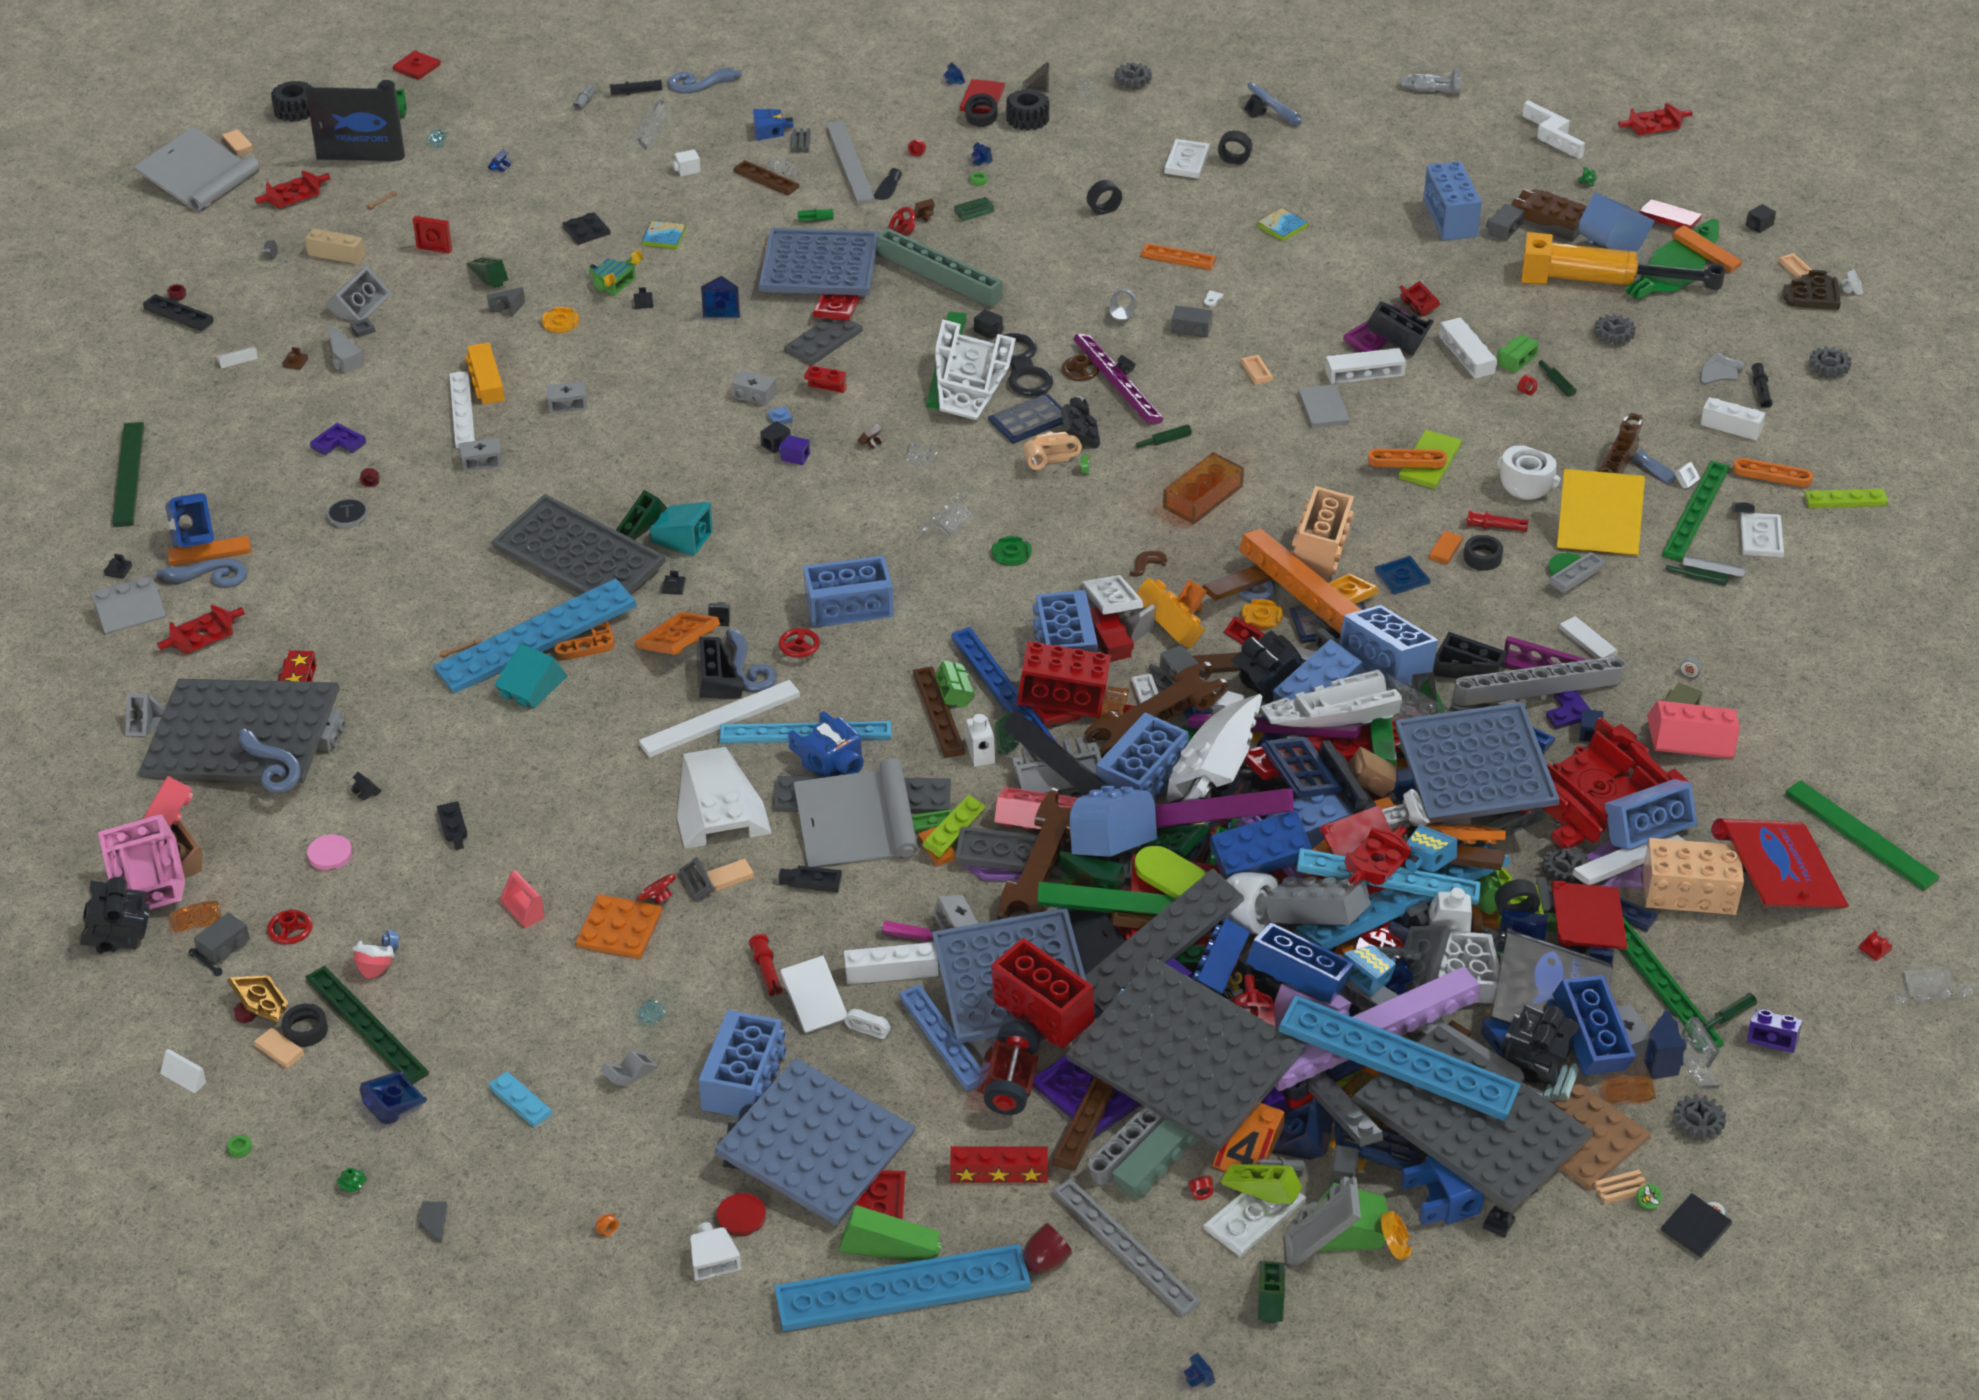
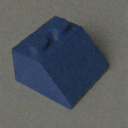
M1316 1100L1285 1113L1284 1128L1272 1153L1307 1160L1323 1156L1328 1150L1334 1118Z

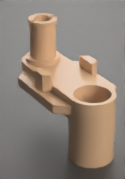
M1065 431L1059 433L1047 432L1043 435H1037L1023 446V454L1028 465L1034 470L1042 469L1047 463L1068 461L1071 457L1077 456L1082 450L1079 439L1076 436L1067 434Z

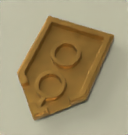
M269 975L232 977L227 979V982L248 1012L269 1021L278 1022L288 1007L289 1003Z

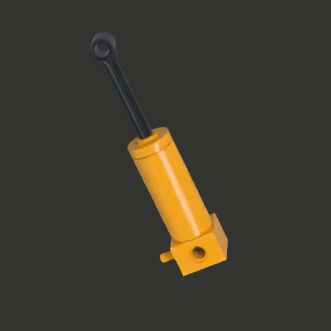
M1527 232L1521 277V282L1547 285L1548 278L1628 286L1633 283L1636 275L1703 281L1702 284L1708 289L1718 290L1722 288L1726 270L1718 264L1709 265L1707 268H1704V271L1638 264L1636 251L1552 243V234Z

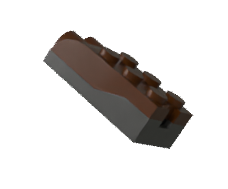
M1523 189L1519 198H1514L1511 206L1525 210L1523 224L1572 242L1580 235L1579 222L1587 207L1582 203H1577L1565 197L1538 189L1530 191Z

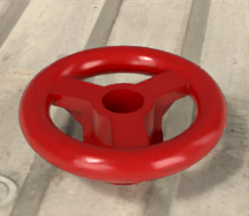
M911 207L900 208L892 216L888 228L894 229V231L904 236L911 234L915 228L914 210ZM908 212L910 219H905L903 213ZM898 218L897 226L894 229V224Z
M794 628L781 635L778 645L785 655L793 658H804L818 650L820 639L815 632L809 629ZM798 634V637L793 641L785 643L788 637ZM805 635L813 639V646L805 643Z
M670 873L653 882L637 895V899L643 901L653 898L657 904L665 901L672 895L667 886L675 881L676 875Z
M285 910L271 918L267 925V933L273 941L279 944H295L304 940L310 934L313 923L310 916L303 911ZM297 917L302 918L305 922L298 920ZM278 921L282 927V932L279 936L274 932V926ZM304 929L299 935L287 938L290 933Z

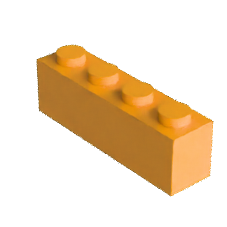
M490 342L467 346L468 354H465V360L472 378L473 388H475L476 398L481 399L482 405L505 401L502 381Z
M1147 578L1136 592L1143 601V607L1153 604L1155 607V620L1179 644L1188 648L1193 647L1206 630L1200 624L1201 620L1194 614H1190L1188 612L1190 609L1185 604L1177 601V595L1165 589L1167 587L1165 583L1159 579L1155 581Z

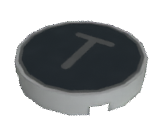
M343 499L333 503L328 508L327 516L332 525L334 524L338 528L349 529L357 527L363 520L365 521L368 516L366 504L360 500Z

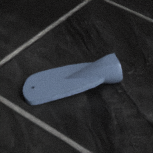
M1642 449L1634 455L1633 462L1642 465L1643 468L1666 484H1672L1675 481L1676 475L1671 469L1650 458Z

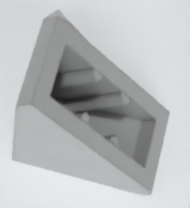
M1153 604L1130 612L1119 620L1121 625H1125L1127 635L1132 638L1133 642L1154 629L1155 607Z
M127 693L125 736H147L149 732L158 727L165 707L150 694Z

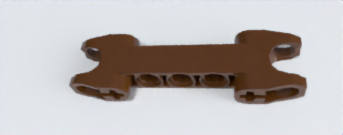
M1635 413L1626 415L1620 425L1616 440L1601 468H1598L1596 472L1623 474L1639 447L1640 439L1638 436L1643 423L1642 415ZM1636 420L1638 421V424L1636 425L1633 423V425H1631L1628 421Z
M1201 662L1187 667L1176 674L1173 679L1174 685L1120 716L1117 712L1111 711L1099 717L1084 732L1085 738L1088 743L1097 740H1108L1099 750L1101 758H1103L1144 713L1167 722L1193 706L1198 711L1205 710L1225 695L1229 690L1228 683L1225 679L1205 682L1213 673L1212 665L1209 662ZM1099 730L1096 734L1091 736L1094 731Z
M1052 788L1038 808L1034 824L1035 826L1042 827L1019 881L1008 880L1003 888L997 914L998 920L1008 918L1016 910H1023L1028 914L1048 910L1047 906L1037 905L1038 883L1048 882L1067 835L1071 836L1070 813L1072 807L1062 808L1057 805L1059 789Z

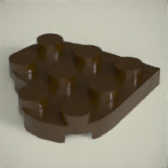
M1810 270L1809 274H1802L1801 279L1792 280L1791 284H1785L1782 296L1789 306L1840 309L1841 301L1838 280L1835 276L1832 278L1827 275V271Z

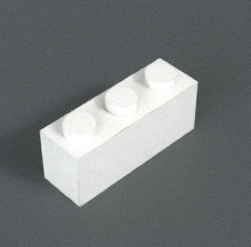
M1709 397L1703 408L1700 425L1757 441L1763 429L1765 412Z

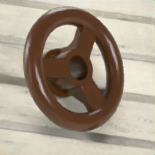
M1077 354L1063 363L1062 372L1069 379L1087 381L1099 373V368L1086 355ZM1091 364L1094 370L1089 374L1086 371V367ZM1069 371H1076L1081 375H1074Z

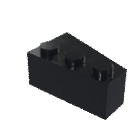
M1380 301L1365 327L1399 346L1405 352L1414 355L1434 320L1429 319L1425 321L1419 319L1415 313H1412V315L1403 313L1401 308Z
M1448 632L1436 653L1432 676L1458 679L1467 676L1504 672L1507 664V651Z
M699 636L697 649L699 697L742 698L744 680L742 676L738 675L735 663L732 664L729 658L730 654L720 637Z

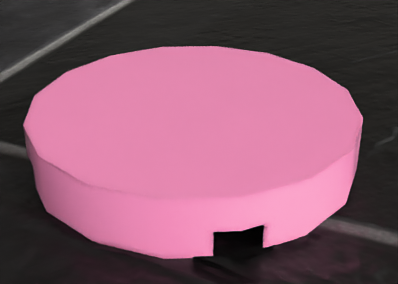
M336 834L318 837L309 845L307 856L313 867L329 871L333 868H341L349 862L352 857V846L349 840L343 836Z

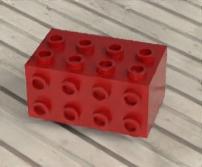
M1027 641L1016 705L1037 707L1093 718L1101 717L1111 655Z
M1024 937L991 964L994 1002L999 1007H1004L1011 1012L1016 1019H1021L1023 1022L1035 1027L1051 1044H1056L1061 1049H1064L1095 1021L1093 985Z

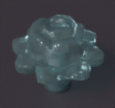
M434 129L430 132L427 140L428 142L436 143L437 147L444 146L443 140L447 138L448 134L441 129Z
M652 999L643 1002L642 1006L637 1009L639 1019L644 1020L646 1023L660 1021V1017L665 1016L663 1011L664 1005L658 1004V1001Z

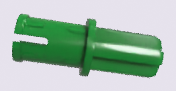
M814 208V210L798 211L797 218L798 221L818 222V220H833L834 213L832 208L819 210Z

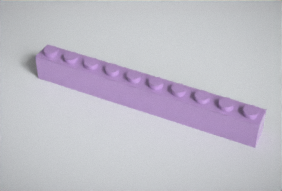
M1463 966L1357 1014L1353 1018L1402 1036L1478 1001L1480 983ZM1300 1040V1042L1305 1044L1306 1050L1274 1087L1278 1091L1292 1087L1349 1059Z

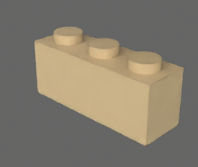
M313 228L305 238L307 253L311 256L358 264L365 255L363 237Z

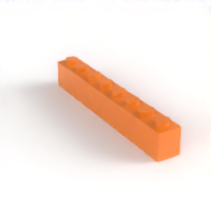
M1260 528L1243 534L1239 551L1339 634H1341L1344 615L1361 611L1360 608L1263 529Z

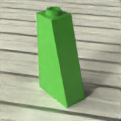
M855 1205L843 1231L838 1252L915 1262L932 1259L933 1256L938 1257L942 1242H938L940 1231Z

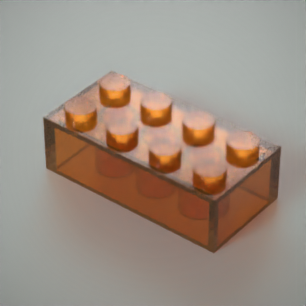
M1212 452L1163 489V508L1194 525L1243 487L1244 468Z

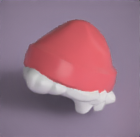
M359 941L352 948L354 952L353 960L357 969L368 979L381 975L391 965L392 958H394L391 946L364 945L362 941Z

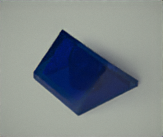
M723 276L701 286L703 317L740 318L738 286Z

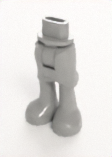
M1454 68L1451 76L1448 77L1425 74L1402 77V88H1409V90L1417 92L1435 93L1440 91L1460 95V68Z

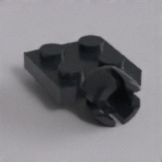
M1082 397L1071 398L1069 400L1070 404H1065L1061 409L1064 431L1069 435L1076 436L1082 443L1092 448H1098L1100 446L1097 421L1089 415L1090 409L1087 400H1083Z

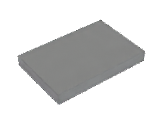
M1336 384L1298 389V394L1311 428L1349 424V417Z

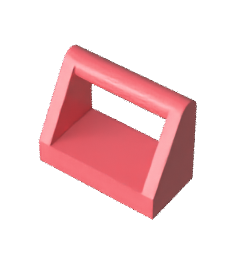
M516 870L512 871L501 895V903L524 928H527L544 919L542 897Z

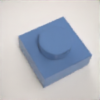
M786 406L768 411V417L772 423L778 421L784 425L793 422V418Z

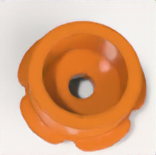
M605 1214L598 1218L596 1231L600 1236L603 1234L609 1237L618 1229L619 1222L614 1214Z

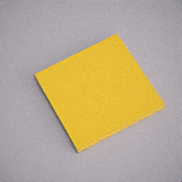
M1564 469L1557 548L1638 556L1645 476Z

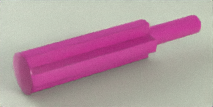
M884 921L882 926V934L927 942L928 939L933 940L932 933L929 932L930 929L891 921Z

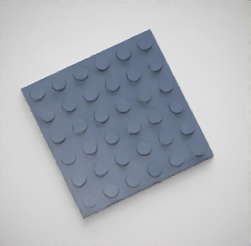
M771 228L759 281V292L870 295L877 252L876 236L879 235V231Z
M1523 702L1395 720V728L1430 823L1559 805V796Z
M1067 908L932 932L957 1044L997 1037L999 1029L1003 1024L1011 1021L1023 1022L1021 1019H1016L1007 1009L999 1007L994 1002L991 964L1023 937L1086 980Z
M795 1058L715 1147L714 1154L837 1226L880 1175V1172L885 1169L915 1133L916 1127Z

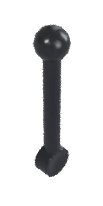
M195 948L189 949L188 954L191 957H196L211 969L215 976L222 975L223 971L221 968L214 967L199 955Z

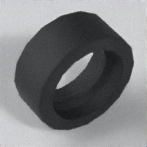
M985 93L971 96L965 103L967 121L978 127L991 125L998 116L996 100L991 95ZM979 105L991 108V111L984 115H976L971 112L973 108Z
M1237 130L1228 131L1223 134L1218 145L1220 158L1230 164L1241 165L1245 163L1252 151L1250 137ZM1231 141L1238 142L1245 148V152L1234 154L1226 149L1225 144Z
M1098 181L1091 186L1087 193V204L1098 215L1114 212L1121 204L1122 192L1113 181ZM1112 190V195L1108 201L1101 205H1096L1097 199L1101 194Z
M1477 535L1471 537L1465 543L1464 561L1471 568L1488 571L1497 568L1501 564L1503 545L1496 538L1488 535ZM1478 549H1485L1491 551L1494 554L1489 556H1481L1474 553L1473 551Z
M1525 879L1508 881L1498 888L1494 896L1499 914L1504 919L1510 921H1519L1532 916L1541 904L1536 886L1531 881ZM1528 896L1520 903L1507 904L1515 897Z
M305 1003L290 1008L284 1014L281 1021L284 1037L299 1047L313 1046L321 1042L328 1031L325 1012L321 1007L314 1004ZM309 1018L319 1022L309 1031L299 1032L291 1029V1026L301 1019Z

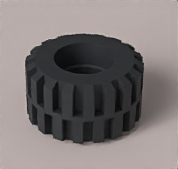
M290 81L277 85L271 91L274 115L280 120L283 118V121L286 122L287 120H290V122L297 120L299 122L301 119H308L310 115L305 88L312 87V85L302 81Z
M1022 89L1011 93L1006 100V121L1010 126L1013 125V128L1016 129L1018 127L1019 130L1026 129V131H1030V129L1037 130V127L1042 128L1043 125L1049 122L1048 96L1043 92L1033 89Z

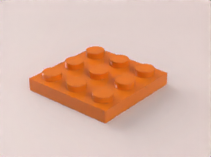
M681 611L637 639L635 643L639 649L676 655L681 653L687 645L696 643L699 636L712 633L714 628L720 625L718 617Z
M1478 824L1425 825V827L1455 837L1457 841L1466 844H1476V841H1483L1485 844H1497V840H1505L1506 835L1504 830Z
M598 894L576 940V947L641 959L663 912V907Z

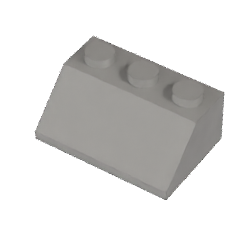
M365 266L324 304L335 316L356 322L367 318L392 293L371 269Z
M152 576L91 592L94 607L105 635L166 618Z

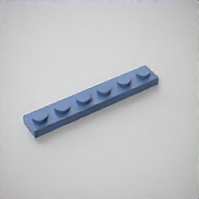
M919 984L900 992L899 999L967 1092L987 1083L986 1074L964 1044H957L955 1032Z

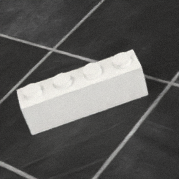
M1461 317L1440 323L1439 337L1474 378L1495 373L1497 366L1496 357L1492 355L1487 346L1480 341L1478 336L1474 334Z
M1400 348L1326 356L1325 371L1331 384L1404 376L1406 361Z
M934 942L844 950L847 985L938 976V957Z

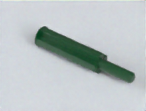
M1544 360L1539 361V365L1548 373L1546 376L1567 397L1576 394V388L1555 367L1551 368Z
M1189 424L1153 434L1152 438L1137 442L1136 447L1140 448L1150 444L1157 446L1190 436L1192 434Z
M1666 565L1667 571L1685 574L1687 578L1724 586L1728 583L1729 574L1692 566L1683 568Z
M1748 993L1746 996L1715 1013L1714 1018L1702 1024L1703 1029L1707 1030L1718 1023L1723 1024L1757 1004L1756 997L1752 993Z

